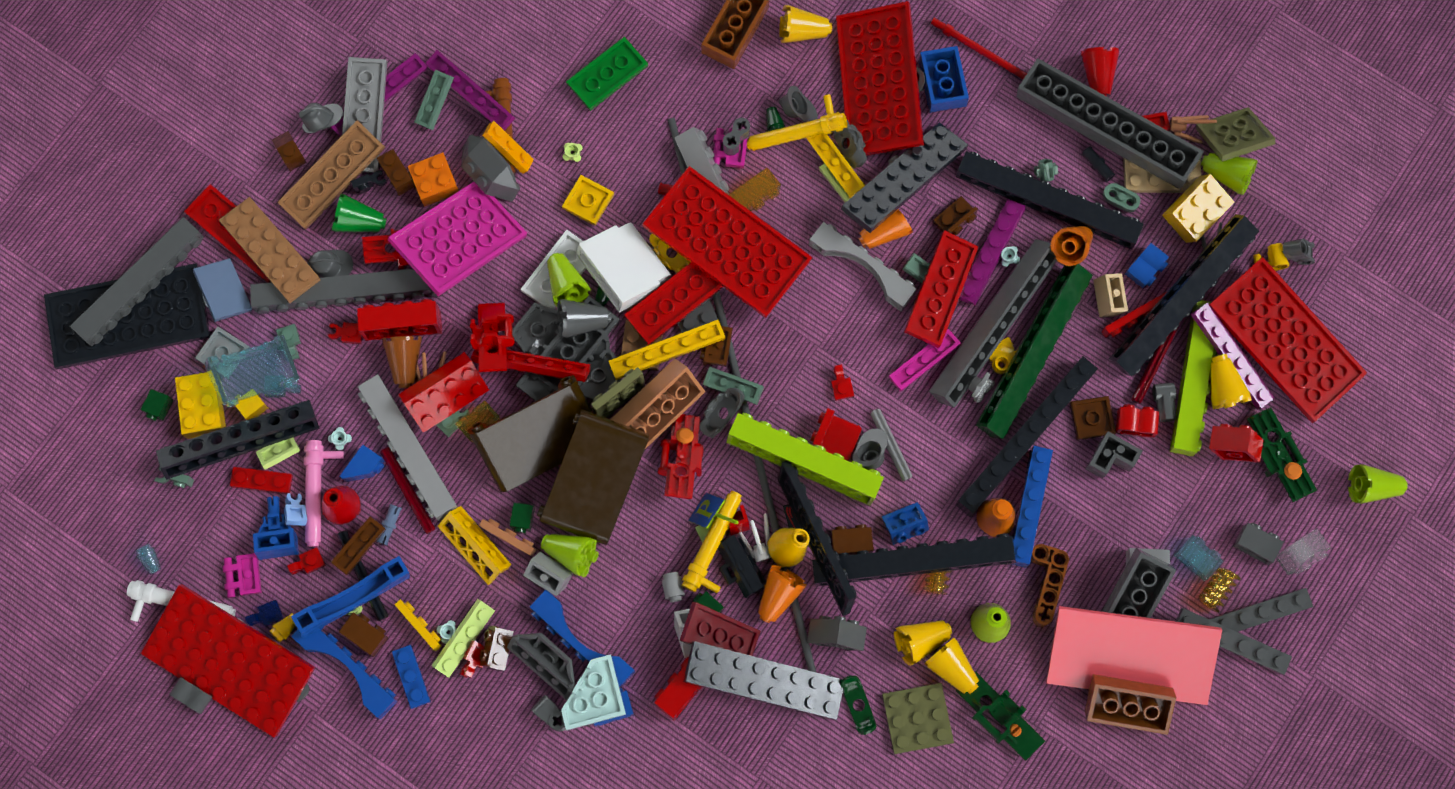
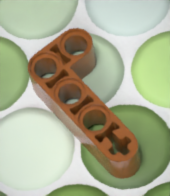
M1038 544L1033 547L1031 562L1046 567L1032 620L1036 626L1045 627L1053 620L1069 563V556L1063 550ZM1035 550H1041L1044 553V558H1037ZM1054 556H1060L1063 559V564H1056ZM1050 574H1054L1058 578L1057 584L1049 581ZM1045 593H1049L1052 596V603H1047L1044 600L1043 595ZM1044 608H1048L1044 614V617L1047 619L1041 621V617L1038 615L1043 613Z

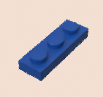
M412 645L392 651L410 708L414 709L430 703L431 700Z

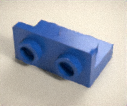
M918 502L882 516V521L893 545L903 543L907 539L922 535L929 530L928 520Z

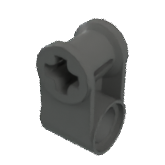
M1298 239L1283 244V253L1287 259L1295 261L1299 265L1315 263L1313 258L1315 244L1313 242Z
M544 695L533 706L532 712L552 729L559 732L566 730L561 710L551 699ZM556 718H562L561 722L563 724L561 726L556 725Z

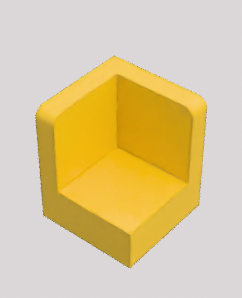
M253 389L234 404L246 420L256 418L269 409Z

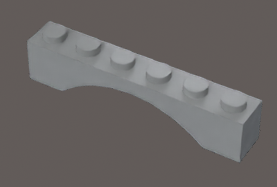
M823 222L810 238L809 246L823 256L847 258L865 267L879 282L885 300L902 312L915 295V285L911 281L899 277V273L896 270L885 267L879 258L870 256L864 247L856 246L852 243L853 241L847 235L842 236L833 225H827Z

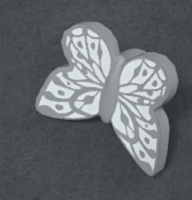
M986 372L982 379L976 376L969 386V390L973 392L972 397H974V401L980 403L984 398V394L989 392L995 385V382L989 379L991 374Z

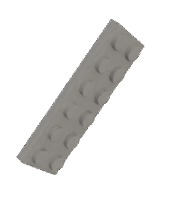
M348 57L342 135L358 120L381 142L387 60ZM377 157L363 172L375 173L379 170Z

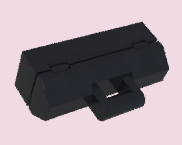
M734 534L721 542L718 551L726 564L721 566L719 570L727 585L729 586L736 582L745 598H749L763 590L766 580L741 535ZM729 567H731V569H732V571H733V573H734V575H735L734 578L732 577V575L730 574V572H729V570H728Z

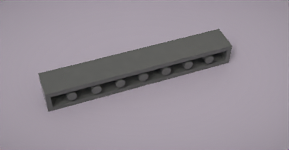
M182 217L70 327L90 346L98 344L103 339L105 333L114 329L118 321L122 317L127 316L136 303L143 301L146 294L151 289L156 288L165 275H169L179 262L187 258L188 253L193 248H197L204 238L203 235Z

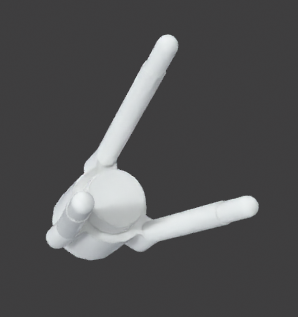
M765 513L764 530L766 546L764 543H761L753 520L750 523L757 544L753 546L754 550L743 533H738L756 562L771 558L767 547V541L770 539L768 516Z

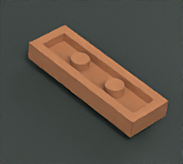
M491 518L488 521L482 519L480 527L533 557L536 549L532 547L534 543L525 538L522 541L517 539V534L508 528L505 531L498 528L500 524Z

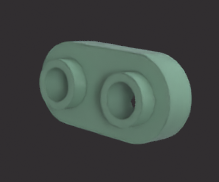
M1116 183L1108 184L1103 191V198L1106 202L1126 212H1134L1140 205V197L1136 193ZM1109 193H1114L1115 197H1111ZM1126 201H1131L1132 205H1127Z

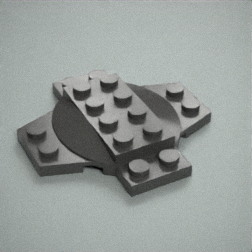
M590 296L584 302L604 307ZM534 303L512 329V335L523 353L590 364V372L586 381H577L585 398L593 400L597 395L605 394L612 383L621 381V379L615 380L609 364V360L616 358V356L610 350L608 335L620 321L613 313H611V323H608V326L568 338H560L557 327L559 325L557 310ZM526 372L516 384V387L534 401H538L559 390L558 385L562 378Z

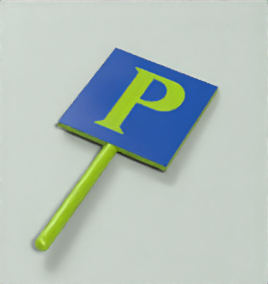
M708 493L704 495L688 520L707 529L715 516L738 524L737 520L718 513L726 500Z

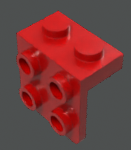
M827 408L826 413H821L818 423L821 425L818 431L814 430L810 441L813 442V446L820 445L826 449V452L831 454L838 453L844 457V460L849 461L862 428L859 425L834 416L835 411Z

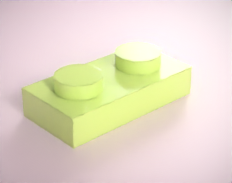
M293 437L266 446L256 451V454L266 470L296 454L300 449Z

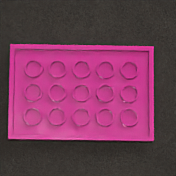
M472 182L389 236L388 241L434 293L440 296L527 236V232L495 197L485 194L475 182Z

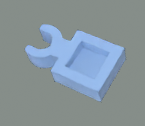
M290 493L286 496L284 507L286 525L306 526L305 505H300L302 500L301 494L297 495L296 500L291 498Z

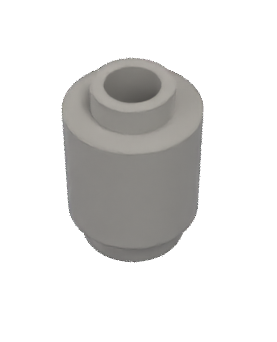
M678 572L662 575L665 600H670V603L681 601V597L685 596L683 586H681V576H679Z

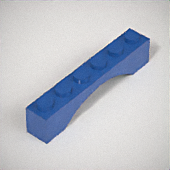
M1033 446L1030 450L1022 501L1013 534L1016 563L1011 565L1024 568L1030 565L1053 454L1051 449Z
M400 556L380 566L373 573L350 588L301 610L291 616L302 638H305L410 578L409 571Z
M545 590L530 606L533 611L531 615L539 622L541 620L546 622L548 625L545 628L553 635L559 634L562 637L560 642L568 649L572 646L577 651L575 655L582 662L585 660L590 662L592 659L607 656L587 648L575 638L567 626L561 602L549 591ZM611 656L619 688H621L635 673V670L621 657Z
M324 627L305 638H302L297 629L291 637L305 650L331 655L349 668L359 684L363 705L377 718L382 719L398 702L394 698L396 694L389 687L384 689L380 685L382 681L374 673L370 676L365 671L367 667L360 660L355 662L351 658L353 654L345 646L341 648L336 644L339 641L331 633L327 635L322 631Z

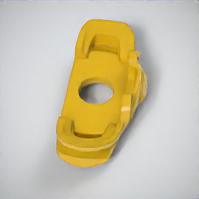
M654 234L650 235L649 240L654 247L653 251L664 266L678 273L691 263L679 253H677L676 257L669 258L667 250L671 247Z

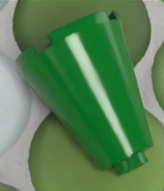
M340 194L332 231L380 233V229H385L387 218H383V213L345 194Z

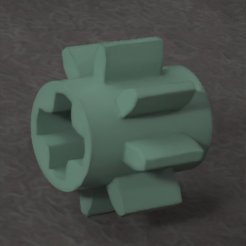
M1052 159L1039 160L1038 166H1034V174L1037 178H1040V181L1054 180V175L1058 174V165L1055 162L1053 163Z

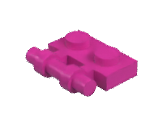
M717 128L716 135L713 138L715 143L713 151L715 164L720 165V160L726 159L725 167L744 169L747 139L741 142L737 154L727 155L724 151H721L725 136L723 135L724 129Z
M255 553L236 556L237 564H232L231 557L224 558V566L222 568L226 577L224 588L227 591V598L236 597V589H240L241 596L262 593L259 561ZM238 571V582H234L233 572Z

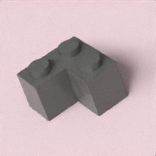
M1108 431L1100 441L1086 470L1102 479L1107 475L1113 463L1130 472L1143 450Z
M819 616V619L810 620L807 643L818 646L838 647L849 651H864L867 627L859 625L858 621H846L845 617L834 616V619H831L828 616Z

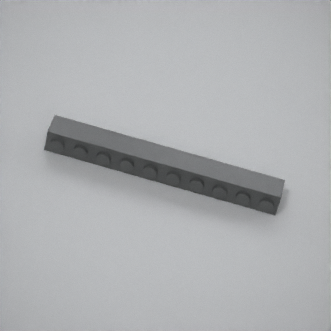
M1034 240L929 392L939 403L953 408L957 406L968 390L972 380L979 374L1056 263V256L1051 251L1050 242Z
M414 269L323 277L292 303H289L272 283L250 285L251 307L259 314H267L272 310L286 312L293 308L306 310L308 307L313 306L316 308H326L327 305L334 304L335 306L347 305L346 303L360 305L365 304L366 301L381 303L385 299L401 301L405 297L421 299L426 295L440 297L434 293Z

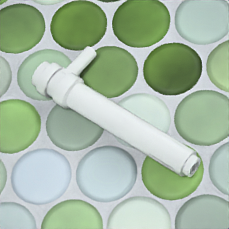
M139 580L131 581L127 588V596L136 600L130 620L138 622L144 603H156L167 606L174 591L159 588L151 583L144 584L143 581ZM210 601L235 617L236 609H233L232 606Z

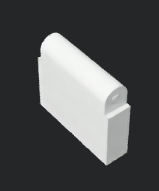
M627 223L619 228L615 225L578 244L576 255L618 312L644 300L672 277L632 223Z

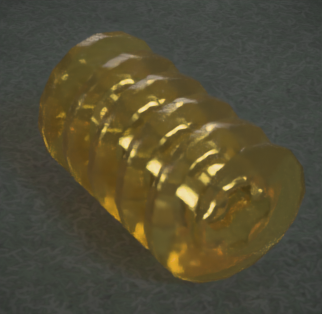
M1225 568L1216 569L1217 574H1213L1211 577L1213 581H1208V587L1203 589L1204 594L1199 595L1200 601L1207 608L1218 613L1220 611L1216 606H1224L1220 600H1228L1225 592L1232 594L1229 586H1237L1233 580H1241L1237 574Z
M952 571L928 573L927 575L931 577L925 578V582L929 583V585H925L924 589L933 594L948 595L943 590L950 588V586L944 582L951 580V578L945 575Z

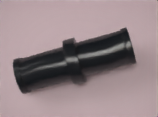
M1091 146L1082 152V155L1092 165L1091 168L1094 171L1096 170L1105 182L1110 181L1115 176V173L1106 165L1105 159L1100 158Z

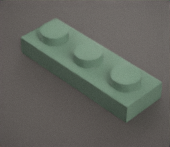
M437 70L434 71L414 123L431 130L434 129L454 77Z
M709 367L703 382L704 386L725 393L728 388H737L745 395L744 401L758 405L764 389L762 385Z

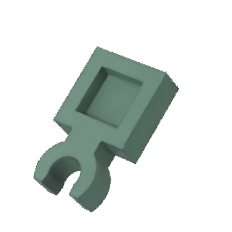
M467 409L465 412L460 413L458 410L436 424V426L449 438L462 425L460 419L467 417L470 411Z

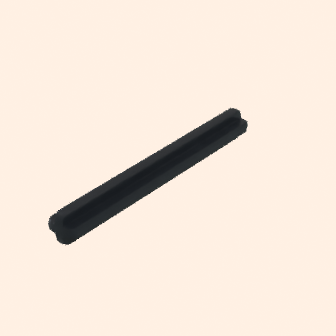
M346 530L337 534L342 547L351 539ZM360 560L353 568L359 581L368 576ZM379 596L369 601L379 621L388 617Z

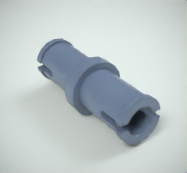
M392 504L389 505L384 521H381L386 531L376 542L388 545L392 531L397 527L395 524L402 508Z

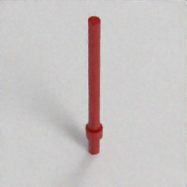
M935 17L933 18L931 24L942 30L944 35L955 38L1021 79H1024L1027 75L1026 72L956 31L952 25H946Z

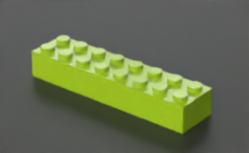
M747 413L737 414L726 443L780 467L782 462L789 461L792 466L797 468L798 475L871 506L884 479L880 472L874 469L867 470L862 468L863 465L856 461L849 462L844 460V457L838 453H828L820 445H810L804 438H794L790 436L788 431L783 429L776 430L768 422H758Z

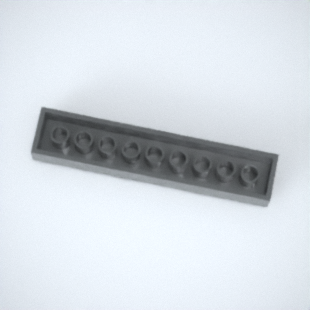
M1038 58L1018 87L1016 97L1180 190L1204 152Z

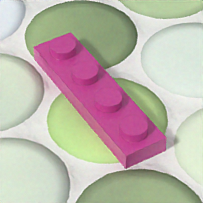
M947 329L939 348L928 344L890 374L888 378L902 392L960 346L961 343Z

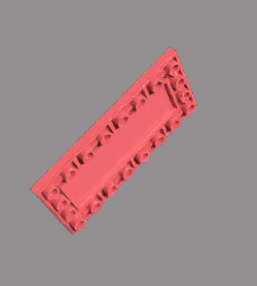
M1059 606L1046 683L1089 689L1092 675L1095 674L1171 687L1174 689L1177 697L1176 701L1208 705L1222 629L1213 626Z

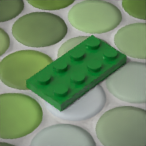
M623 37L567 80L566 83L591 111L646 69L648 63L632 44Z

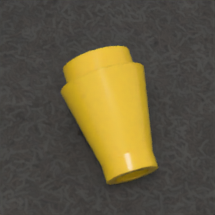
M293 613L272 625V629L269 632L277 641L286 640L295 628L291 618L294 615Z

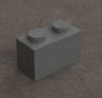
M1255 523L1245 524L1233 547L1268 566L1274 563L1284 542L1279 540L1280 537L1271 532L1266 533L1261 530V526Z

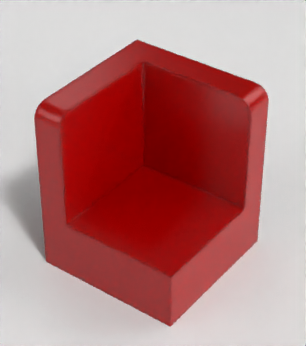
M739 505L740 511H737L733 517L734 520L738 521V524L729 523L728 528L731 535L750 530L744 505Z

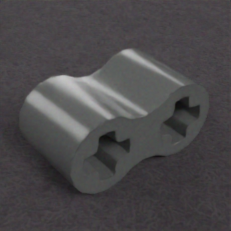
M746 118L736 119L733 123L732 131L724 136L723 150L727 155L737 154L741 142L749 137L750 123Z
M180 677L169 694L199 714L203 713L212 699L211 695Z

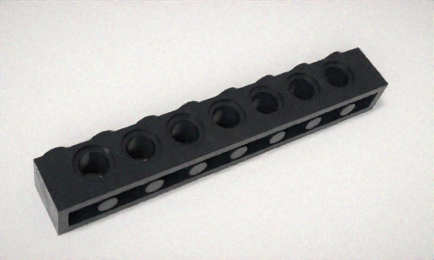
M310 400L164 447L156 450L160 469L167 480L320 428Z

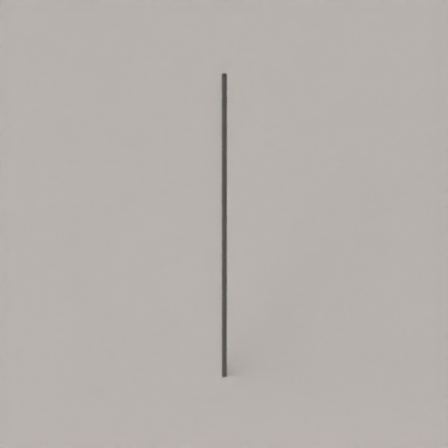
M669 118L668 124L682 175L687 169V165L675 140V137L679 135L675 118ZM718 291L713 295L718 320L721 326L728 327L721 296ZM731 339L728 359L732 375L741 378ZM743 400L741 404L742 413L751 415L748 402ZM753 455L772 532L774 533L780 527L762 458ZM782 567V571L790 570V567ZM797 597L791 606L807 669L816 672L810 644L807 643L808 637Z

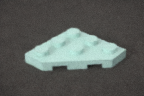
M611 654L590 660L585 672L564 704L561 712L567 731L626 715Z

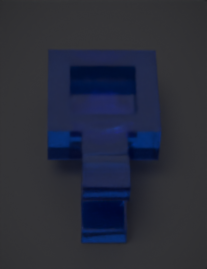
M277 600L257 607L259 613L245 617L250 627L262 621L266 627L284 619Z

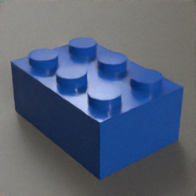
M958 46L920 52L918 62L920 70L925 76L924 90L929 113L966 107L969 96Z

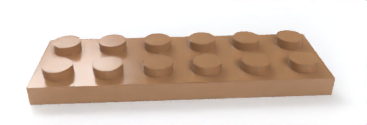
M357 120L277 203L304 229H307L351 184V181L355 180L386 147Z
M250 197L219 219L220 223L289 303H292L320 281L319 276Z

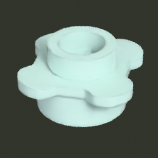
M1006 247L1002 250L1001 263L1003 266L1007 267L1009 264H1018L1020 262V257L1017 255V247Z
M338 427L328 437V441L333 443L337 450H343L344 445L352 440L351 435L346 434L342 427Z
M452 620L437 627V632L442 637V643L447 644L456 631L455 622Z

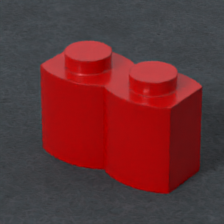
M1125 404L1117 410L1116 433L1154 438L1158 435L1159 412L1154 411L1152 407L1137 409L1134 405Z

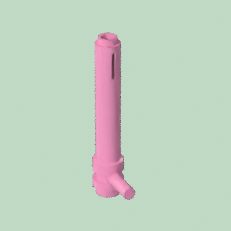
M308 440L304 446V453H306L304 465L306 466L305 507L307 515L305 543L307 547L315 548L319 547V543H321V466L323 465V459H344V451H324L322 441Z

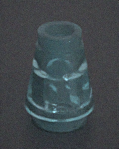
M150 544L135 551L137 559L150 575L161 570L155 548Z

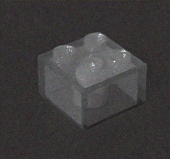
M1316 528L1279 552L1276 560L1288 576L1293 573L1297 576L1312 567L1314 563L1328 556L1326 552L1331 549V546Z

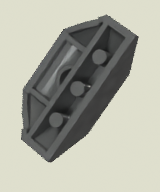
M473 134L469 135L462 149L461 167L485 194L513 201L520 190V186L516 183V178L510 165L486 138Z
M542 633L514 635L507 648L565 700H568L575 687L572 660Z

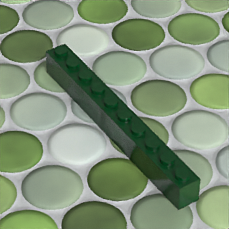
M1080 264L1063 266L975 425L991 438L1003 439L1007 435L1010 425L1017 417L1021 405L1027 398V394L1035 384L1038 374L1044 368L1045 362L1053 351L1058 338L1062 335L1066 323L1070 320L1076 305L1081 300L1082 294L1089 286L1093 275Z

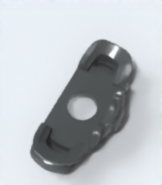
M847 120V128L840 132L833 131V135L846 161L855 169L856 167L863 166L867 160L863 150L865 143L860 131L854 125H850ZM845 138H848L850 141L847 149L843 145Z
M728 388L724 394L720 393L709 402L703 414L705 418L700 423V430L703 434L714 438L723 430L745 399V395L741 390ZM725 407L728 410V416L722 419L719 416V411Z

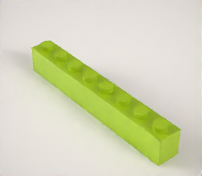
M1201 300L1197 302L1192 309V313L1208 301ZM1192 316L1176 408L1177 419L1174 421L1169 452L1193 457L1197 452H1200L1202 440H1199L1200 433H1203L1205 422L1202 419L1203 414H1206L1208 403H1205L1206 395H1209L1211 384H1208L1209 377H1211V357L1216 355V350Z

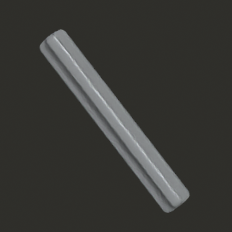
M873 410L871 417L876 427L887 433L888 444L886 448L903 481L912 478V473L881 410Z

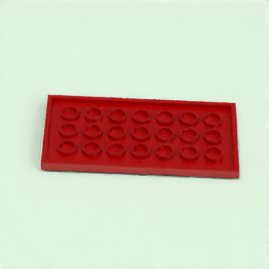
M909 1L837 15L845 116L849 124L854 125L862 134L865 143L863 150L866 156L923 146V129ZM847 138V145L849 147L850 141Z
M690 166L642 224L644 228L765 318H767L813 258Z
M1263 257L1209 304L1229 332L1311 423L1316 422L1367 374L1363 367Z
M183 584L178 585L141 652L146 658L178 678L182 677L197 686L205 693L211 695L213 700L274 738L279 734L316 668Z

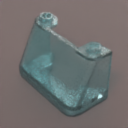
M284 335L274 337V341L263 342L262 345L227 356L225 354L221 355L220 359L217 355L208 357L204 364L222 405H227V407L239 404L238 401L281 387H284V389L296 386L295 382L300 379Z

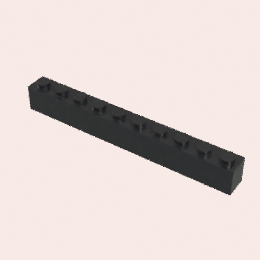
M965 152L956 174V178L1075 227L1086 226L1091 229L1093 234L1131 250L1136 245L1144 225L1137 218L1126 217L1117 210L1104 208L1100 203L1087 201L1083 196L1072 195L1064 188H1055L1047 181L1033 179V176L1016 172L1010 166L1004 167L993 159L987 160L982 158L976 152Z
M1235 214L1110 356L1109 360L1123 374L1132 377L1141 370V366L1145 361L1149 360L1154 355V351L1165 343L1166 337L1178 328L1181 320L1192 312V308L1205 297V293L1209 288L1213 287L1217 283V279L1229 270L1230 264L1242 255L1244 248L1255 240L1259 230L1246 216Z
M1082 356L955 505L971 517L1098 368Z
M998 534L996 538L988 539V536L976 537L974 541H968L966 538L957 539L956 543L949 544L948 541L936 542V545L928 546L927 543L917 544L915 548L898 546L896 550L888 551V548H880L874 553L863 550L858 551L857 555H849V553L838 554L841 567L847 571L849 583L1016 563L1014 539L1008 534ZM812 560L814 584L826 586V580L816 560Z

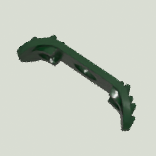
M851 675L843 678L840 685L843 688V693L858 734L866 735L873 732L877 727L876 721L859 677ZM861 699L864 701L865 707L862 711H856L853 708L855 700Z

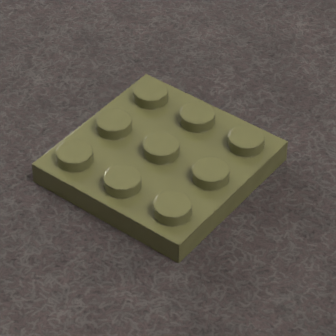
M1249 107L1210 119L1217 120V123L1196 124V130L1222 162L1275 144V137Z
M638 367L635 370L630 369L624 374V378L620 382L615 381L612 383L605 394L597 395L591 404L594 414L607 418L645 387L643 372Z
M942 683L882 694L894 755L954 743Z

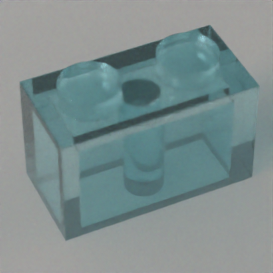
M1192 535L1183 543L1174 556L1203 581H1206L1224 561L1216 550H1210L1205 545L1206 543L1202 538Z

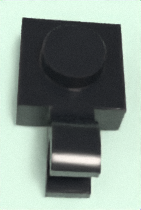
M378 170L372 175L367 174L352 180L351 184L357 194L368 192L371 187H374V184L384 186L387 184L386 179L378 180V177L383 175L382 170Z

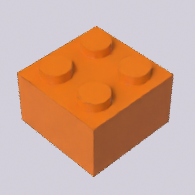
M443 152L408 166L424 207L449 198L459 191Z

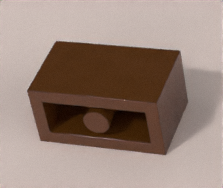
M394 149L377 157L381 168L399 196L415 187L411 176Z
M866 524L855 525V528L847 529V526L835 527V530L831 531L832 549L837 551L838 554L849 553V555H857L858 551L867 550L869 553L874 551L872 528L866 527Z
M353 612L339 630V633L374 657L388 639L384 635L386 631L377 624L375 627L368 623L370 619L364 614L360 613L357 615Z

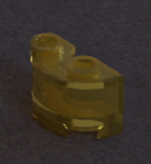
M484 400L469 415L456 422L455 425L470 442H473L467 429L477 422L486 423L489 426L499 421L500 416Z

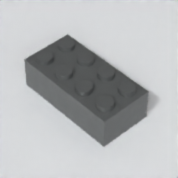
M1135 548L1101 612L1151 618L1176 569L1172 565Z

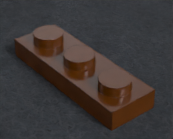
M370 516L334 557L331 563L345 575H348L386 529Z

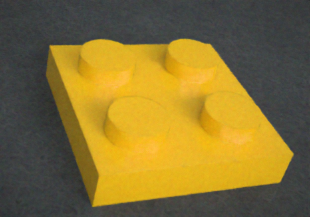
M580 175L563 203L562 209L596 226L613 198L614 192Z

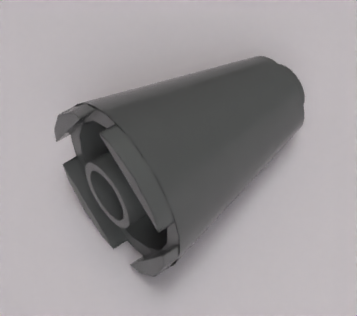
M560 299L557 304L559 337L568 338L608 326V323H611V312L607 311L606 307Z

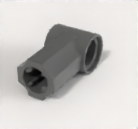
M1153 384L1152 394L1157 404L1159 422L1175 421L1177 419L1174 402L1176 398L1175 384Z

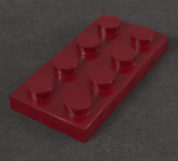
M692 602L679 641L688 645H692V642L696 641L753 656L761 631L697 602Z

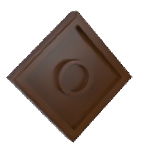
M1109 396L1070 401L1069 404L1077 441L1103 437L1108 431L1114 435L1116 434Z

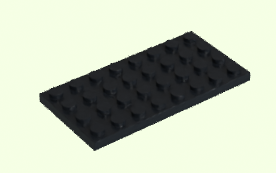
M195 263L175 267L169 275H165L160 280L156 288L151 289L146 294L143 301L136 303L132 307L131 312L118 321L114 329L105 333L103 339L93 346H90L70 326L117 280L44 294L54 368L58 370L210 338L203 294L193 273V269L198 268L199 265Z

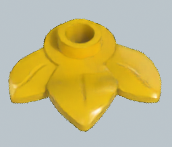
M1009 337L999 343L989 358L992 362L993 370L998 374L1005 373L1016 353ZM999 362L1004 363L1005 367H1004V368H1000V367L998 366V363H999Z

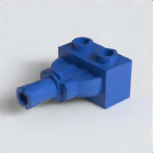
M273 496V500L271 497L267 498V518L266 516L262 517L263 524L259 528L258 533L253 534L254 553L259 560L299 554L298 536L290 525H286L285 515H280V498L278 496Z

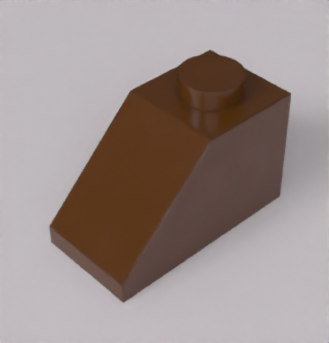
M289 131L272 139L290 172L307 163Z

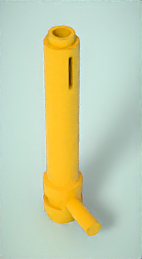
M824 95L827 115L821 116L820 119L749 136L747 148L755 151L819 134L827 135L833 131L840 132L847 128V119L844 113H834L831 95Z
M731 490L727 494L726 501L718 513L733 519L742 501L740 499L742 495ZM715 517L693 563H690L687 568V575H684L682 578L683 583L681 586L692 592L700 589L701 585L715 593L720 591V586L705 577L708 573L707 568L731 522Z

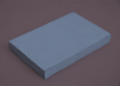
M231 258L193 269L214 322L252 310Z

